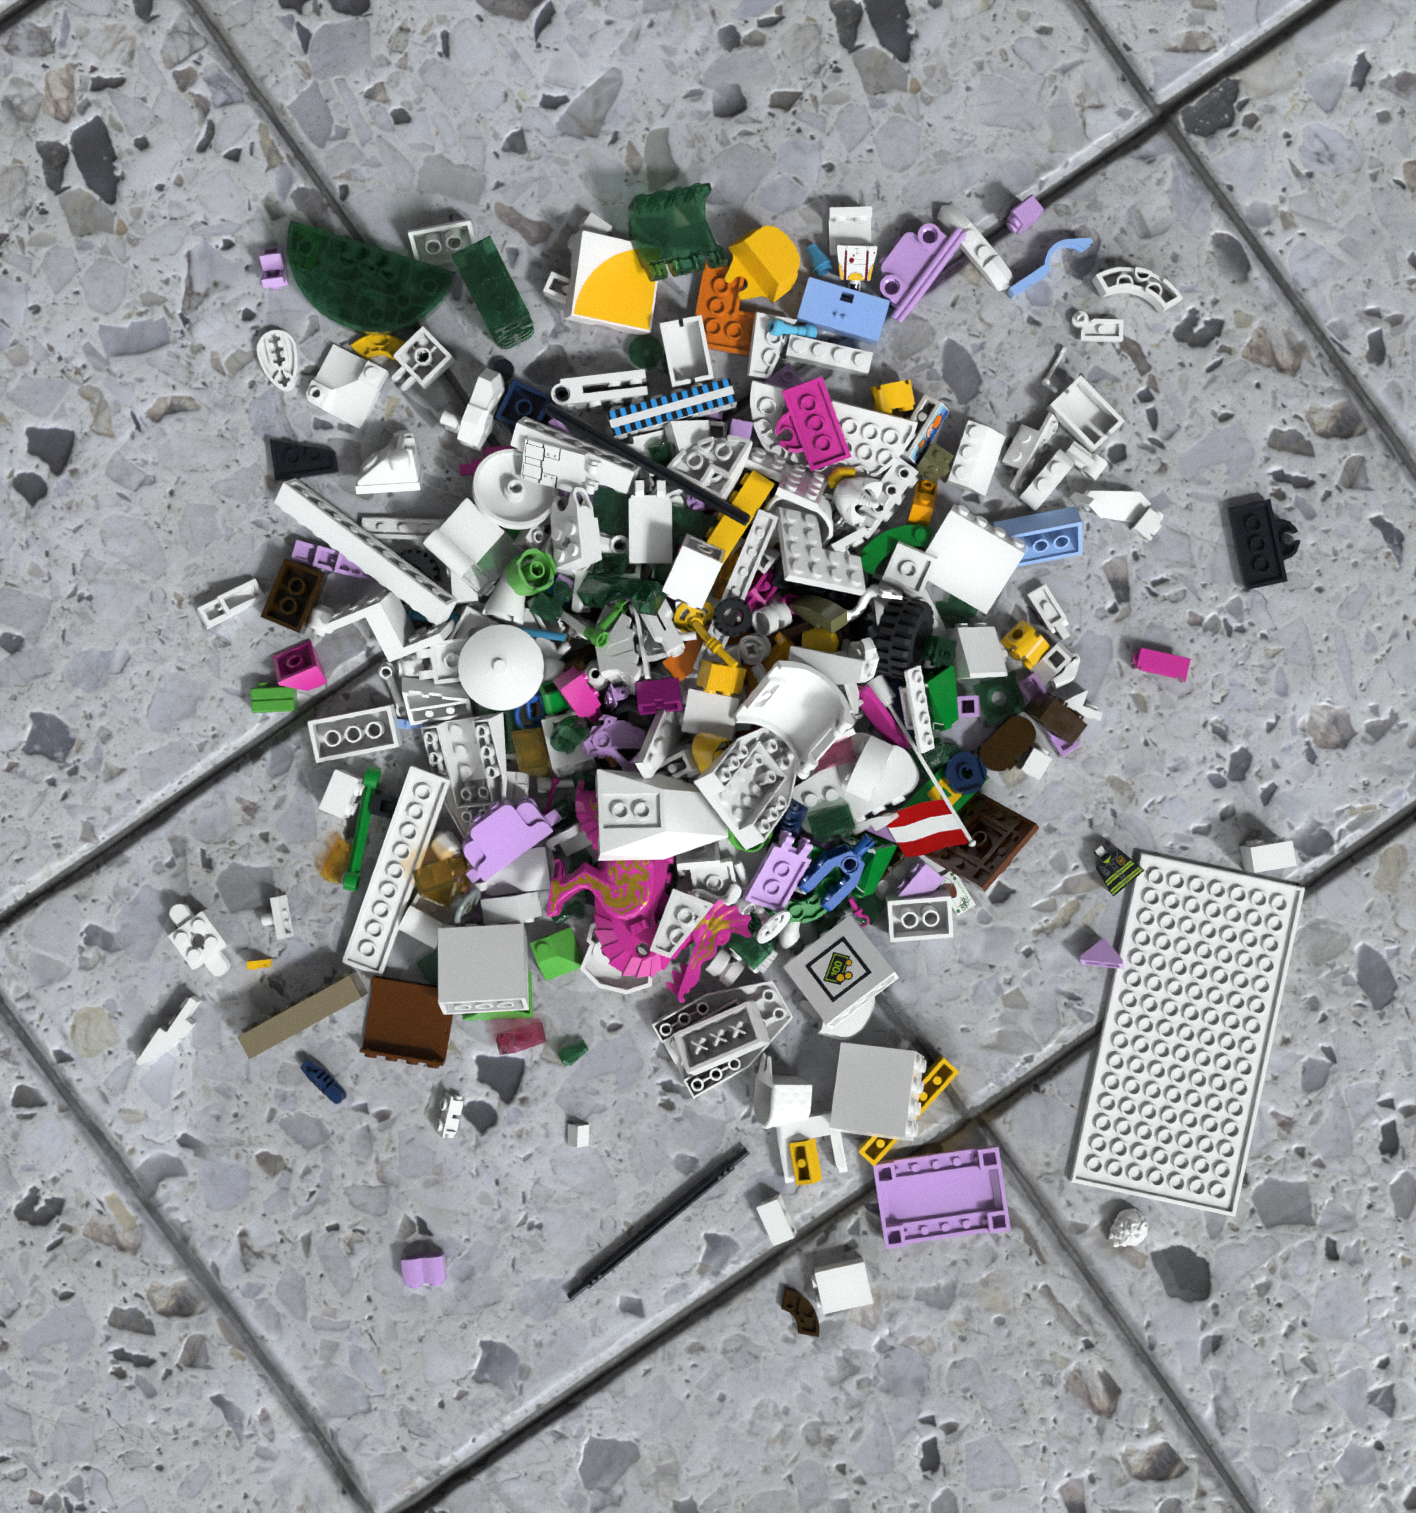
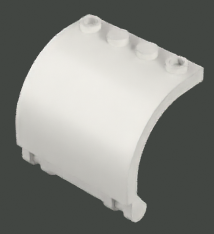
M778 660L773 665L772 669L762 678L758 686L732 716L735 723L760 725L779 736L793 753L797 761L796 774L801 779H806L809 776L810 770H814L819 764L818 760L837 738L840 739L846 734V729H850L855 723L848 701L841 690L827 676L809 665Z

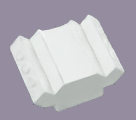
M622 613L613 629L608 632V643L603 648L595 646L599 671L604 679L610 680L613 686L624 685L628 689L629 694L636 696V682H641L639 655L635 653L632 619Z

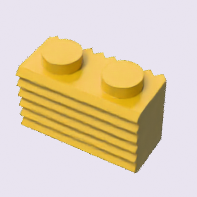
M708 660L701 661L702 664L700 665L696 685L703 687V692L715 694L716 691H721L720 694L733 697L734 693L741 694L747 672L746 668L737 665L732 669L726 663Z
M815 1138L790 1143L788 1146L791 1147L789 1150L793 1160L791 1163L795 1173V1184L797 1186L813 1184L822 1180Z

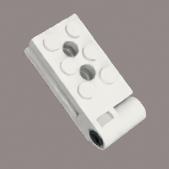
M645 369L560 379V383L553 387L551 397L554 404L565 411H569L573 407L576 410L591 409V411H601L603 407L607 406L612 408L622 406L623 408L624 404H630L637 400L645 402L649 400L647 386H643L647 385ZM608 389H609V391H600V392L585 393V392L599 391V390H608Z

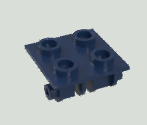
M791 798L790 806L774 827V834H776V841L778 843L783 830L792 833L791 836L795 838L793 844L795 843L808 811V807Z

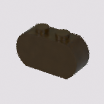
M1022 716L1008 717L978 746L977 755L986 766V769L998 772L1005 771L1006 769L1011 770L1018 763L1016 759L1021 754L1025 756L1033 748L1031 744L1036 739L1034 725L1030 720Z

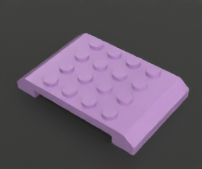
M986 1145L884 1160L873 1166L885 1249L904 1247L906 1244L978 1233L989 1232L992 1234L1011 1231L998 1145Z

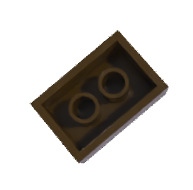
M285 558L260 617L300 634H305L312 608L316 607L328 576Z
M1037 691L1023 709L1025 714L1049 733L1070 745L1076 741L1088 725L1083 721L1085 717L1075 709L1067 707V702L1060 697L1051 695L1047 691L1045 694Z

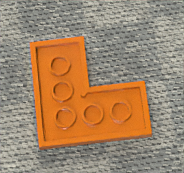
M705 262L695 316L702 315L708 349L749 357L755 313L739 311L741 300L738 298V294L743 290L744 278L736 277L731 283H727L725 276L730 266Z

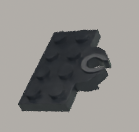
M1271 499L1227 508L1244 590L1287 582L1284 560L1291 558L1298 552L1300 540H1294L1291 544H1287L1284 542L1283 536L1285 533H1297V528L1288 520L1274 518Z

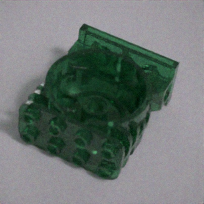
M491 236L452 254L451 257L496 345L501 349L507 350L530 339L534 334V324L530 313Z

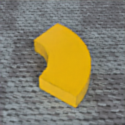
M370 334L359 338L350 346L367 361L372 357L384 356L396 362L393 356L405 342L388 334Z

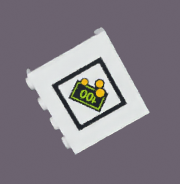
M851 915L840 919L834 928L823 932L817 941L806 945L803 952L791 957L787 964L783 966L831 1030L899 978Z

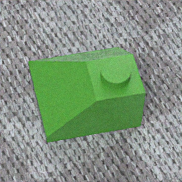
M571 927L530 942L536 962L546 981L579 969L583 963V957Z

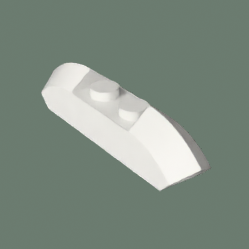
M942 205L937 220L949 236L956 227L964 231L967 236L961 242L959 248L994 289L1001 291L1010 288L1014 276L1002 258L954 205Z

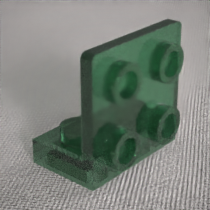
M751 912L749 915L752 919L748 924V929L752 934L751 937L746 938L740 934L731 933L730 939L726 944L755 970L772 953L779 939L778 935H776L768 942L759 943L756 938L762 927L761 919Z

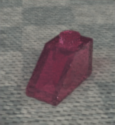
M542 1022L512 1028L495 1034L499 1055L517 1053L547 1042Z

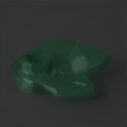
M950 594L948 602L936 603L941 619L948 621L952 628H955V624L968 623L969 625L970 619L978 612V609ZM956 617H962L963 621L957 622Z

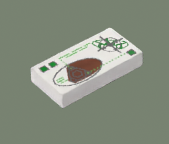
M950 871L942 875L944 880L939 887L941 890L949 891L952 908L957 916L976 905L957 875Z

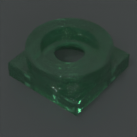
M1013 671L1008 672V676L995 677L972 686L975 695H979L980 710L987 725L1022 713L1026 707ZM996 691H1001L1006 696V701L1001 706H997L992 702V695Z

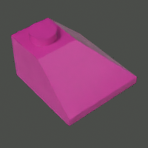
M311 640L272 656L277 681L281 686L309 691L327 683L323 666Z

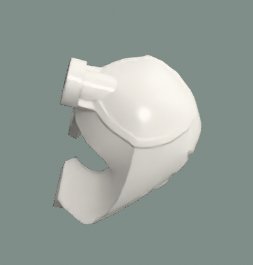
M869 477L846 478L837 484L834 491V503L837 510L852 528L868 526L873 529L878 521V518L868 513L857 514L855 511L856 505L869 508H877L879 505L886 507L891 500L882 491V482ZM865 489L871 493V496L865 492Z

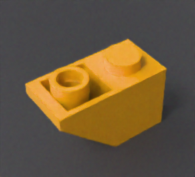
M922 479L916 482L909 510L908 524L929 526L934 510L938 483L934 484L929 480Z

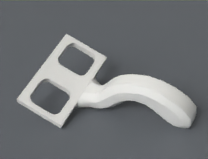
M870 585L865 593L860 596L856 606L852 610H846L848 622L857 619L864 612L872 597L879 595L882 598L902 600L903 596L891 587Z
M732 883L723 896H716L703 889L690 890L688 888L684 891L686 894L713 904L721 899L727 906L736 902L742 892L738 883Z

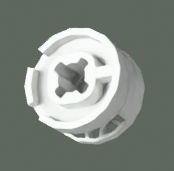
M752 633L739 641L740 643L737 647L738 656L748 665H756L766 660L770 655V641L761 633Z

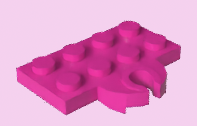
M823 376L782 390L789 411L784 413L778 420L775 435L780 434L784 429L792 431L793 437L790 440L782 439L778 442L787 452H804L811 471L852 456Z

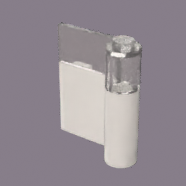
M468 498L423 543L430 552L480 597L482 595L488 596L494 590L495 586L493 584L505 572V566L514 556L522 553L524 550L503 529L487 519Z

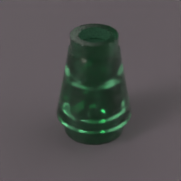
M581 1040L580 1042L578 1041L560 1048L557 1055L564 1067L572 1066L589 1049L584 1040Z

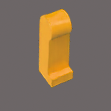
M778 632L774 637L777 643L771 648L769 657L760 662L767 673L778 660L788 661L790 646H796L781 632ZM751 669L746 672L745 681L751 690H754L758 686V682Z

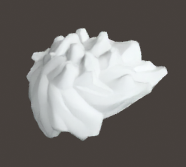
M1133 1208L1120 1211L1110 1228L1108 1237L1113 1239V1246H1135L1142 1242L1147 1236L1149 1227L1145 1215Z

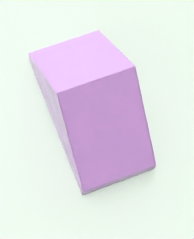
M1105 938L1080 955L1082 965L1124 969L1125 966L1123 959Z

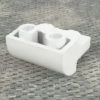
M419 890L412 904L407 909L399 925V930L436 949L438 945V928L449 925L456 911L446 903Z

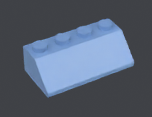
M1076 506L993 522L994 527L998 526L1004 529L1007 535L1021 539L1027 546L1026 552L1017 567L1083 554L1082 520Z

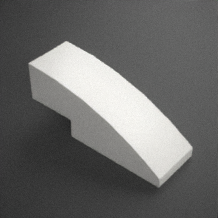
M253 579L198 607L197 613L206 629H209L265 598V595L256 579Z

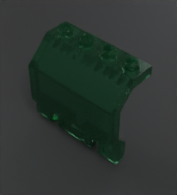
M695 183L683 188L678 186L672 190H658L646 195L641 193L633 198L628 207L629 239L639 263L645 269L650 282L667 279L668 271L665 264L668 265L673 277L704 271L705 263L703 257L710 269L727 266L728 259L724 249L716 243L706 220L705 201L712 191L710 183Z

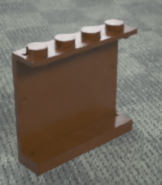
M374 975L370 985L373 987L363 1047L359 1052L365 1053L364 1056L369 1058H377L378 1055L384 1056L387 1061L397 1062L398 1059L406 1060L407 1064L418 1065L419 1062L426 1063L427 1067L435 1069L443 1066L446 1062L453 1014H443L438 1004V986Z

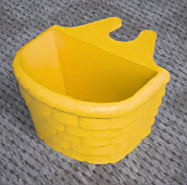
M766 225L753 229L728 246L733 259L725 276V281L731 283L736 277H743L747 281V288L738 294L740 300L765 297L771 303H775L796 284L800 256L794 243L779 228Z

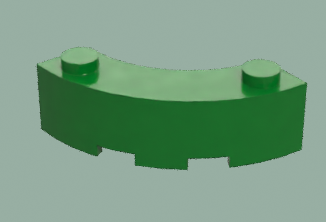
M906 525L892 528L878 535L859 554L863 571L873 576L878 564L886 556L894 552L898 541L925 551L934 528L921 525Z

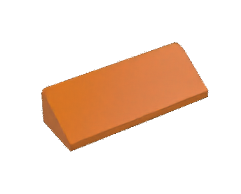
M711 623L705 627L707 632L710 628ZM698 633L697 640H689L684 644L686 648L681 655L677 657L670 656L662 662L673 678H679V682L695 670L693 666L704 642Z

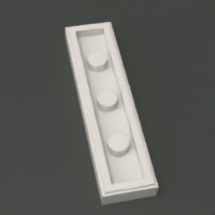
M362 517L361 528L376 539L426 540L434 530L439 529L444 524L446 519Z

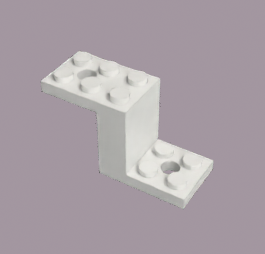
M386 589L376 592L372 598L365 596L357 600L355 605L351 606L350 603L343 605L339 608L338 612L331 615L332 619L326 624L329 631H333L366 617L389 662L444 641L456 626L452 619L439 625L433 624V627L429 629L422 627L416 631L400 599L392 591H386Z

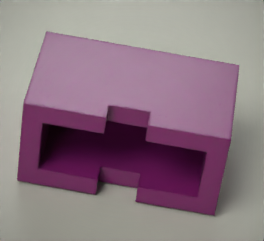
M666 677L662 680L636 682L639 715L655 714L657 709H665V712L683 711L679 678Z

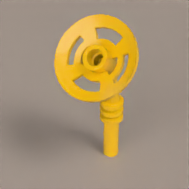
M685 601L681 603L674 614L676 627L682 633L689 632L683 627L690 631H696V634L698 633L706 643L705 646L734 669L738 662L704 628L707 620H713L714 606L705 601L703 607L709 611L706 613L703 609L689 607L685 604ZM688 608L690 612L686 615L685 620L680 619L682 612Z

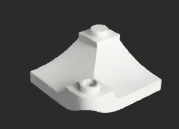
M333 344L317 376L311 381L306 391V397L314 406L362 430L381 394L380 390L389 372ZM320 391V396L314 397L313 393Z

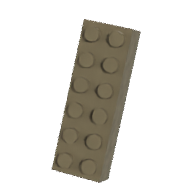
M347 971L335 978L336 983L332 984L329 981L316 988V994L311 991L298 998L299 1003L295 1004L292 1001L278 1009L279 1014L274 1011L260 1019L261 1024H258L256 1021L241 1030L243 1034L237 1038L248 1058L251 1059L367 995L368 991L357 971L352 974L350 971Z

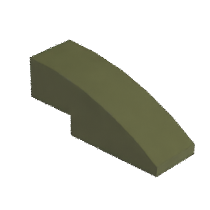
M804 595L789 605L792 611L816 629L823 627L831 634L848 624L847 611L836 603L820 596Z

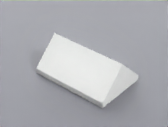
M471 219L408 230L417 269L479 257Z

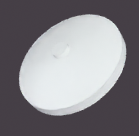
M517 449L500 450L487 456L476 469L472 482V493L477 507L487 519L501 527L520 530L535 527L549 517L552 501L555 496H558V489L521 479L523 452Z
M492 625L476 632L465 643L458 662L460 682L466 693L481 706L498 711L518 708L532 699L542 684L545 671L543 654L538 644L525 631L511 625Z

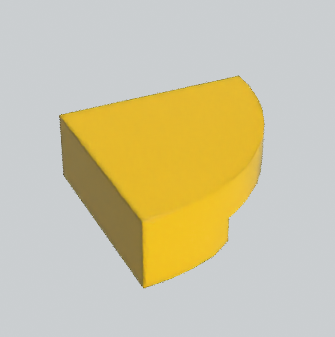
M272 958L249 960L246 962L247 969L269 968L272 966Z

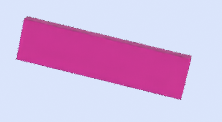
M857 686L859 700L864 701L860 707L884 740L891 745L909 749L910 743L871 687Z

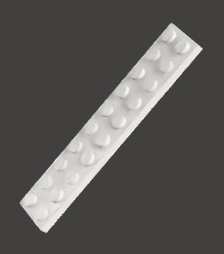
M413 765L410 766L342 963L380 977L383 976L399 931V925L409 903L451 779Z

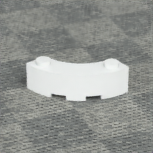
M1111 268L1095 275L1092 279L1101 298L1117 293L1134 294L1151 303L1159 314L1178 304L1183 299L1178 290L1167 279H1163L1144 268Z

